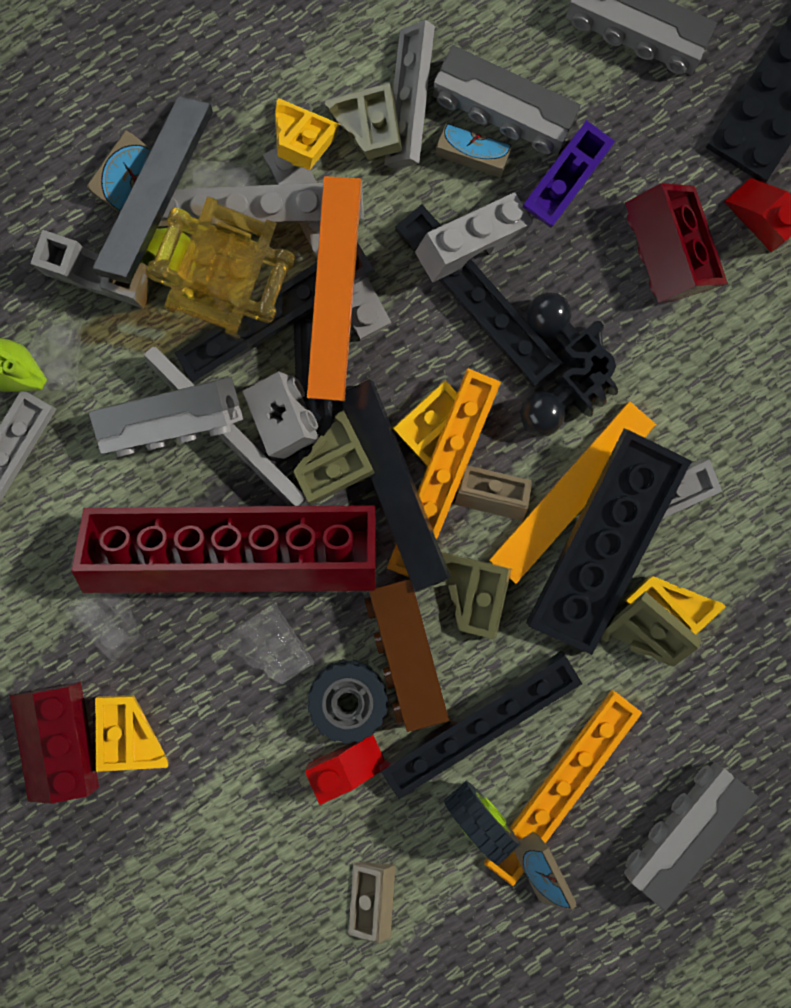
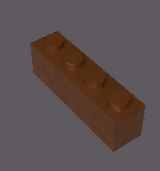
M410 578L376 587V591H369L371 597L364 598L369 619L376 618L380 632L374 633L378 653L386 652L389 667L383 668L387 687L388 689L395 688L398 702L392 703L397 724L404 723L406 731L411 732L449 721Z

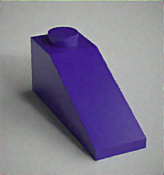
M586 120L522 207L552 228L605 158L615 141Z

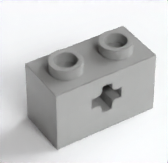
M276 372L243 390L268 456L285 459L318 440L319 437L316 432L318 423L313 413L307 410L303 400L305 392L297 378Z

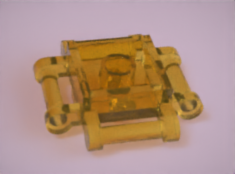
M207 196L199 219L191 217L183 209L171 208L167 217L169 225L154 260L149 262L145 274L150 279L172 287L167 296L164 310L174 314L176 311L225 328V333L235 337L244 315L265 323L273 322L277 312L274 306L288 270L292 269L295 261V256L285 249L275 250L269 247L277 223L268 219L266 222L222 206L218 204L219 200ZM213 218L223 221H218L216 226L211 225ZM183 231L193 236L179 271L176 272L168 266ZM246 231L259 235V242L252 241V235ZM263 263L273 266L261 301L255 302L250 300Z

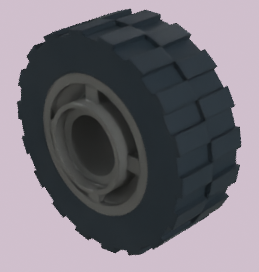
M344 659L339 660L335 664L333 662L328 664L327 668L317 674L309 691L308 713L310 712L313 725L318 727V731L322 735L325 734L329 737V740L334 742L337 740L342 741L343 744H349V742L356 741V743L363 741V738L372 736L377 727L380 728L383 723V717L387 713L388 699L385 685L379 674L372 670V667L367 664H361L358 660L346 661ZM342 694H354L358 699L357 705L352 709L342 708L337 701Z

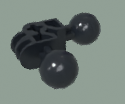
M546 292L534 297L527 309V321L532 330L540 336L554 337L564 348L557 356L565 365H575V368L568 370L555 382L558 387L551 393L544 391L535 392L522 403L520 417L524 428L533 435L540 437L550 436L560 429L565 418V408L572 402L584 415L592 417V404L603 407L607 402L605 393L610 395L618 394V388L611 379L616 368L615 359L611 353L606 351V347L603 346V323L601 321H594L590 327L580 334L570 323L571 308L567 299L558 293ZM594 364H600L601 368L597 373L591 374L583 382L578 383L582 377L591 371L590 368Z

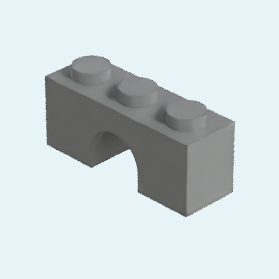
M515 192L438 227L425 235L415 254L432 282L462 269L467 261L483 250H487L489 255L522 237L533 224V221L522 207L523 205Z
M42 230L30 263L45 276L144 309L155 279V275L145 264L140 263L130 284L96 275L93 270L99 254L84 248L75 240Z

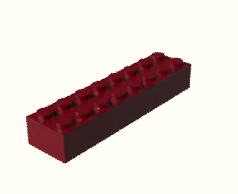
M375 506L83 508L71 572L82 593L376 591Z

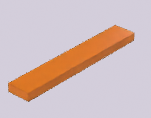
M324 176L307 398L345 401L362 189L361 178Z

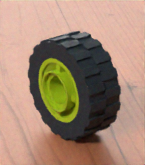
M467 780L444 800L448 811L465 835L494 864L499 865L521 845L497 808Z

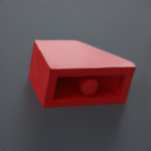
M750 178L724 201L771 253L791 237V194L788 191Z
M374 735L363 738V741L352 742L309 762L306 766L305 774L319 805H322L354 790L379 773V765L385 762V759Z

